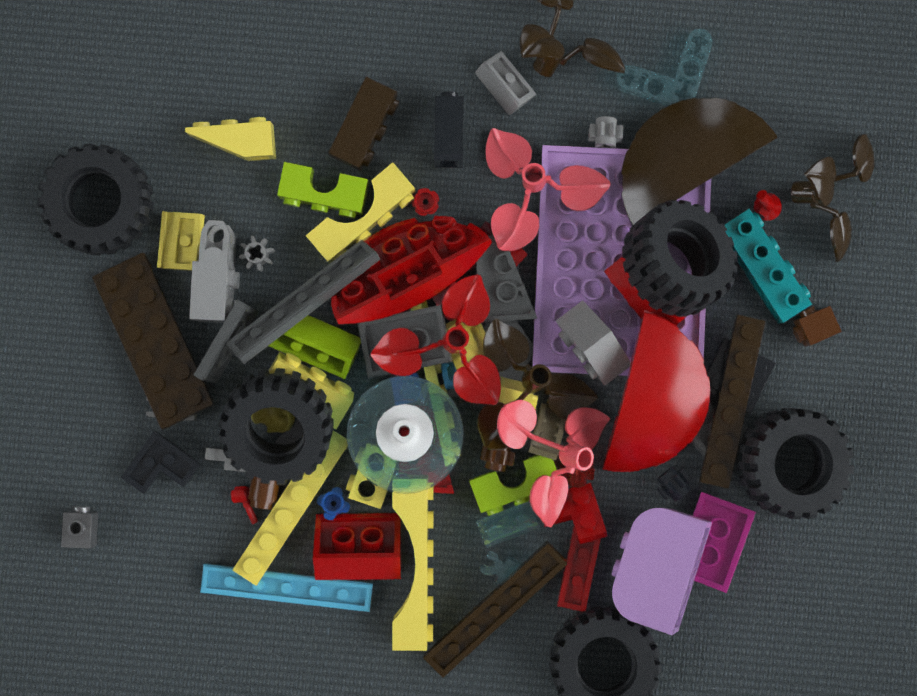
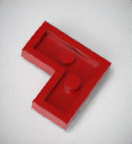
M591 483L568 489L565 504L553 524L572 520L579 544L607 537V531Z

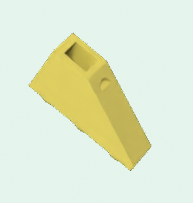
M264 117L250 118L249 123H238V120L234 119L222 120L221 125L210 126L209 122H195L193 127L185 128V132L190 137L244 160L276 159L274 125L271 121H266Z

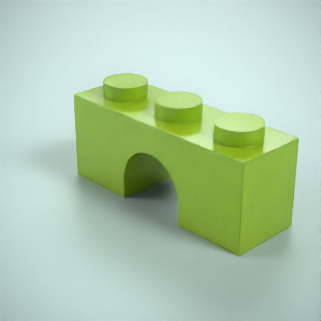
M284 162L277 193L280 199H284L283 204L293 207H300V203L311 205V210L327 213L328 209L339 211V216L355 219L356 214L363 216L369 187L368 179L340 173L335 189L328 193H321L313 188L314 170L312 167Z
M540 455L523 459L522 462L526 475L523 482L515 487H508L502 484L495 470L469 479L480 512L487 511L488 516L503 511V505L514 502V505L517 506L530 501V491L536 479L541 475L551 477V473L557 470L553 459Z

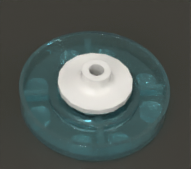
M412 376L389 378L369 388L354 405L347 424L348 449L358 470L377 487L401 494L421 492L440 483L455 467L463 446L462 419L453 400L436 384ZM405 430L410 432L409 435L405 437L400 435L401 432Z

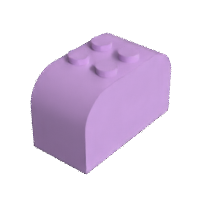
M652 508L641 513L635 519L630 532L624 533L620 546L621 549H624L621 560H616L612 570V576L615 577L612 588L613 602L623 617L669 635L679 631L712 522L670 508Z

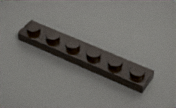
M742 315L735 316L699 482L729 489L766 322L764 320Z
M546 541L424 653L423 659L444 678L567 565V560Z

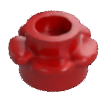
M422 188L417 191L416 195H413L412 206L416 208L415 211L419 215H432L438 210L439 196L435 191ZM424 200H428L427 205L423 204Z

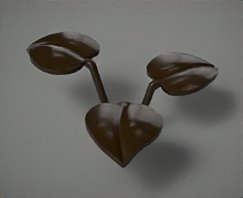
M537 0L542 5L554 7L555 9L549 33L541 26L527 24L520 34L522 58L537 57L533 64V68L537 73L545 77H552L559 64L565 66L567 61L579 52H582V56L586 61L597 67L625 73L624 64L616 50L608 43L599 39L587 38L583 43L584 45L577 46L566 56H563L565 54L564 47L553 35L561 14V8L570 10L573 7V0Z
M860 134L854 143L853 163L855 168L852 172L836 176V166L833 158L823 157L804 173L809 181H795L791 188V197L795 204H810L811 209H820L832 214L830 237L835 254V262H839L845 255L851 241L852 228L846 212H840L839 214L838 210L830 208L828 205L833 199L835 181L857 175L860 182H866L870 179L874 169V152L867 134Z
M497 318L490 323L483 340L484 356L492 360L500 372L506 371L511 366L516 371L525 372L522 376V385L525 390L516 400H524L530 393L539 392L544 388V394L549 395L547 405L550 411L562 419H567L574 409L588 407L597 400L598 397L594 391L583 381L571 374L556 373L551 375L549 368L542 364L534 365L532 368L529 364L526 366L518 365L523 363L529 355L530 347L526 337L516 328L501 322ZM498 402L496 405L484 406L478 415V430L484 446L489 450L508 448L500 439L497 429L498 415L501 408L505 405L501 402Z

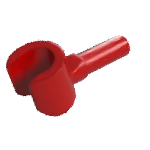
M247 486L235 487V490L231 491L232 502L243 503L251 523H257L258 519L253 508L250 506V499H248L250 488Z

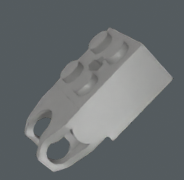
M208 220L202 228L199 261H192L189 318L191 320L224 323L237 301L234 300V289H239L240 274L235 272L236 237L231 227L226 225L224 221ZM219 230H223V239L220 242L215 243V233Z

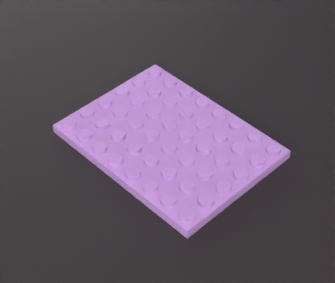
M542 146L541 166L545 170V176H551V179L558 185H561L559 180L561 171L575 165L589 167L598 171L610 181L611 185L599 202L586 211H574L566 207L561 201L562 191L554 189L548 183H545L544 188L540 191L535 313L538 319H534L532 367L542 364L553 373L588 374L583 368L586 362L581 363L573 353L572 349L574 346L571 345L568 348L559 337L558 333L562 330L556 323L557 319L582 300L612 331L631 362L642 319L629 306L627 300L604 273L608 267L622 257V247L625 245L624 239L632 227L621 196L623 191L622 164L626 151L629 149ZM711 179L677 201H689L691 205L699 204L705 207L704 211L710 212ZM667 242L669 252L677 265L692 275L690 264L683 252ZM706 308L697 314L688 315L677 324L679 331L689 340H693L703 359ZM630 367L618 376H628Z

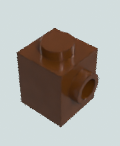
M815 306L799 312L800 318L793 321L795 324L793 333L799 343L803 342L804 347L811 346L842 332L831 306L816 310Z

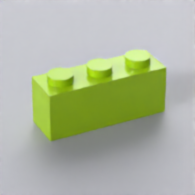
M307 315L268 346L283 353L293 354L306 363L345 379L357 357L361 346V338Z

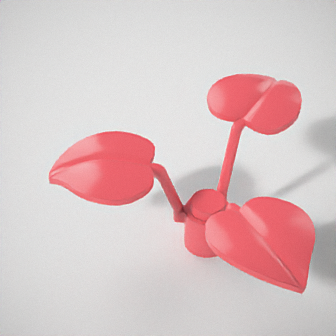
M492 128L486 142V161L490 171L502 179L511 177L516 171L517 174H522V183L526 189L522 208L516 204L508 203L498 207L493 213L491 231L498 249L501 251L518 250L528 245L536 237L539 231V218L535 213L526 210L531 193L541 191L545 183H548L558 191H562L561 201L566 207L574 211H586L599 202L610 188V181L594 169L575 165L561 171L559 176L561 185H558L551 179V176H545V170L540 164L530 163L532 149L526 139L517 134Z
M514 400L505 404L498 415L497 429L502 442L510 448L520 449L525 445L528 437L560 450L559 459L566 466L565 468L553 471L551 477L547 475L538 477L530 491V504L533 511L547 527H552L565 504L568 494L567 479L558 475L564 473L573 474L575 469L585 471L591 467L594 460L592 449L596 446L610 418L593 408L580 407L574 409L565 421V431L569 435L566 441L569 444L563 446L532 434L531 431L534 429L537 421L535 408L525 400Z

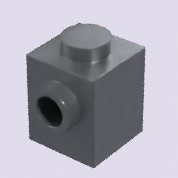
M72 506V511L64 512L61 547L89 549L97 545L98 512H90L89 506Z

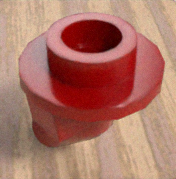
M766 190L759 191L753 206L754 212L763 221L774 220L779 216L782 209L780 199L772 193H767Z

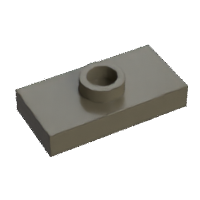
M541 403L533 434L561 445L566 419L557 417L550 411L547 404ZM531 439L528 452L556 460L559 450Z

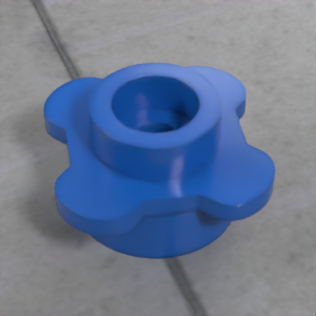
M334 487L332 491L325 495L321 494L317 498V504L322 506L325 512L324 517L329 521L334 520L336 515L347 513L350 510V504L344 500L342 496L343 491L339 487ZM332 501L336 502L335 506H331Z

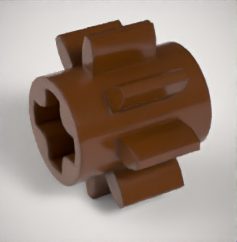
M483 445L480 460L486 461L485 468L506 472L507 465L513 466L516 453L510 451V447L503 450H489Z

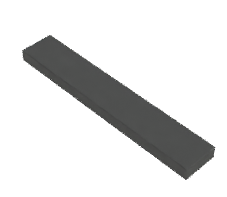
M360 240L230 339L226 345L245 364L378 262L380 258L377 252L363 240Z

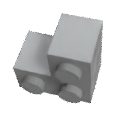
M583 300L556 320V323L562 330L558 333L559 337L568 348L571 345L574 346L572 349L573 353L581 363L586 362L583 368L593 380L598 377L604 385H607L630 367V360L612 331Z

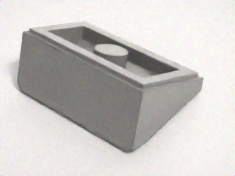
M502 51L483 62L475 72L508 115L516 112L536 95Z

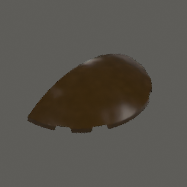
M691 98L661 109L648 119L635 134V138L629 150L626 151L622 164L623 191L621 196L632 226L660 203L663 204L669 200L680 199L724 170L777 139V135L756 113L725 99Z

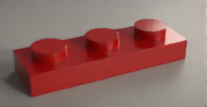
M574 525L557 606L583 612L586 611L601 539L579 544Z

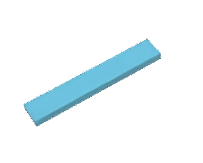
M203 564L200 593L370 612L373 582L315 580V576L267 570L256 586L234 572V566Z

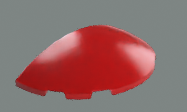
M434 216L432 221L418 222L416 218L390 225L364 241L377 252L380 260L331 297L333 314L338 324H355L389 317L415 307L437 295L458 280L485 253L492 244V241L476 225L469 223L467 226L459 224L453 217Z
M644 310L630 362L629 374L602 470L634 472L667 462L692 442L703 425L708 412L710 380L703 363V356L693 340H689L679 331L676 324L652 312Z

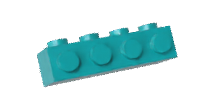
M748 209L724 225L727 228L726 234L728 237H732L734 242L732 248L733 251L737 252V263L777 324L786 322L812 305L809 300L811 297L809 290L803 283L799 284L793 276L795 274L793 266L787 259H782L778 253V250H780L778 243L771 235L769 237L766 235L762 228L764 223L756 212L752 213Z

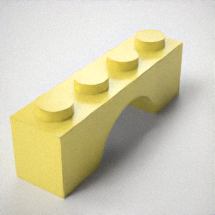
M393 162L371 180L374 189V200L370 210L364 217L351 223H341L327 217L306 235L329 264L346 252L354 243H358L360 240H367L371 236L369 231L377 224L380 227L385 225L393 217L391 212L398 206L403 209L414 200L413 194L416 192L414 186Z

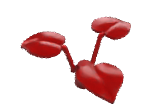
M472 275L459 280L443 296V314L450 319H456V326L450 328L444 334L442 340L418 348L419 339L415 333L405 328H396L387 332L371 351L373 361L384 371L396 376H409L417 372L422 366L420 353L443 346L450 353L459 352L464 367L457 369L453 376V387L457 395L461 399L475 404L496 405L499 402L501 381L498 369L492 360L484 355H476L468 363L465 347L469 342V335L461 325V322L467 326L479 325L484 322L489 314L490 300L481 275Z

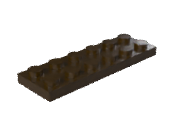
M142 252L93 276L95 285L160 428L165 430L214 406V401L205 382L194 376L198 367L146 254Z

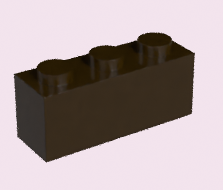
M365 77L330 148V157L360 172L363 166L368 167L375 154L372 148L376 140L381 142L386 133L387 126L384 123L388 115L393 117L399 106L400 101L396 100L398 97L397 91Z

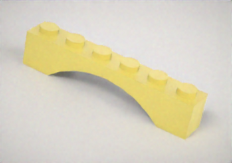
M394 475L392 479V508L402 519L409 532L415 555V575L411 591L404 604L394 615L392 622V651H427L428 642H433V624H428V614H433V596H428V585H433L434 571L433 568H428V557H433L434 541L428 540V529H433L434 512L428 511V500L434 499V483H428V475Z

